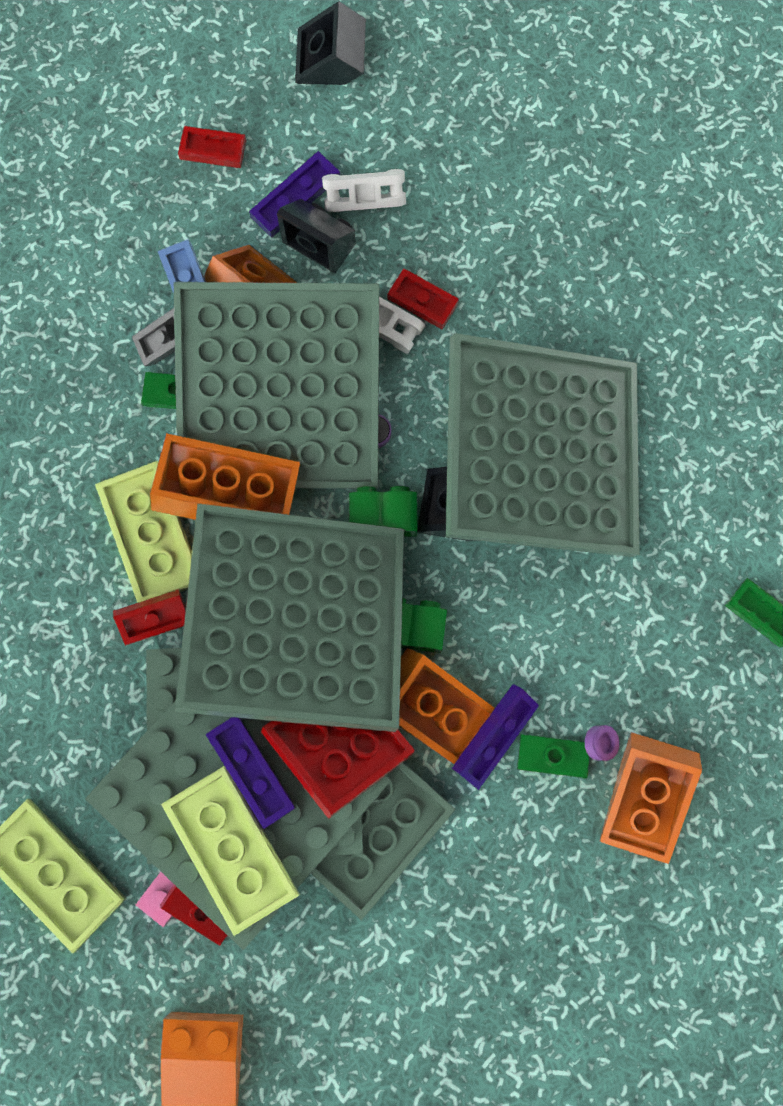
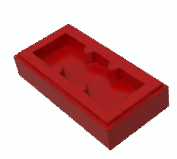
M184 126L178 156L180 160L241 168L247 141L245 134Z
M175 885L172 886L161 902L160 908L220 946L227 937V934Z

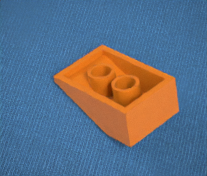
M407 648L401 656L399 727L455 764L495 708L426 656Z
M631 732L620 764L600 842L669 864L702 772L700 753Z
M171 1012L163 1019L161 1106H238L243 1015Z

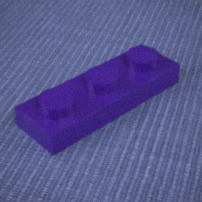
M317 151L249 211L250 217L271 238L280 231L277 218L279 208L299 199L311 204L326 191L323 188L322 177L330 174L340 175V171Z
M512 684L451 769L479 790L539 705L522 688Z
M231 717L205 734L263 829L296 809L295 804L241 718Z

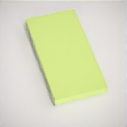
M158 460L95 484L137 603L178 589L180 592L188 589L192 549L180 517L152 511L150 492L159 463Z
M225 766L161 804L233 936L300 895L254 812Z
M26 799L0 826V878L72 954L75 953L127 898L31 799Z

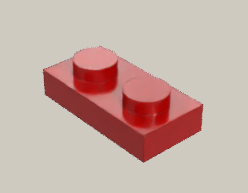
M403 268L387 293L388 300L442 330L459 304V298Z
M178 589L114 610L113 618L126 646L183 627L186 606Z

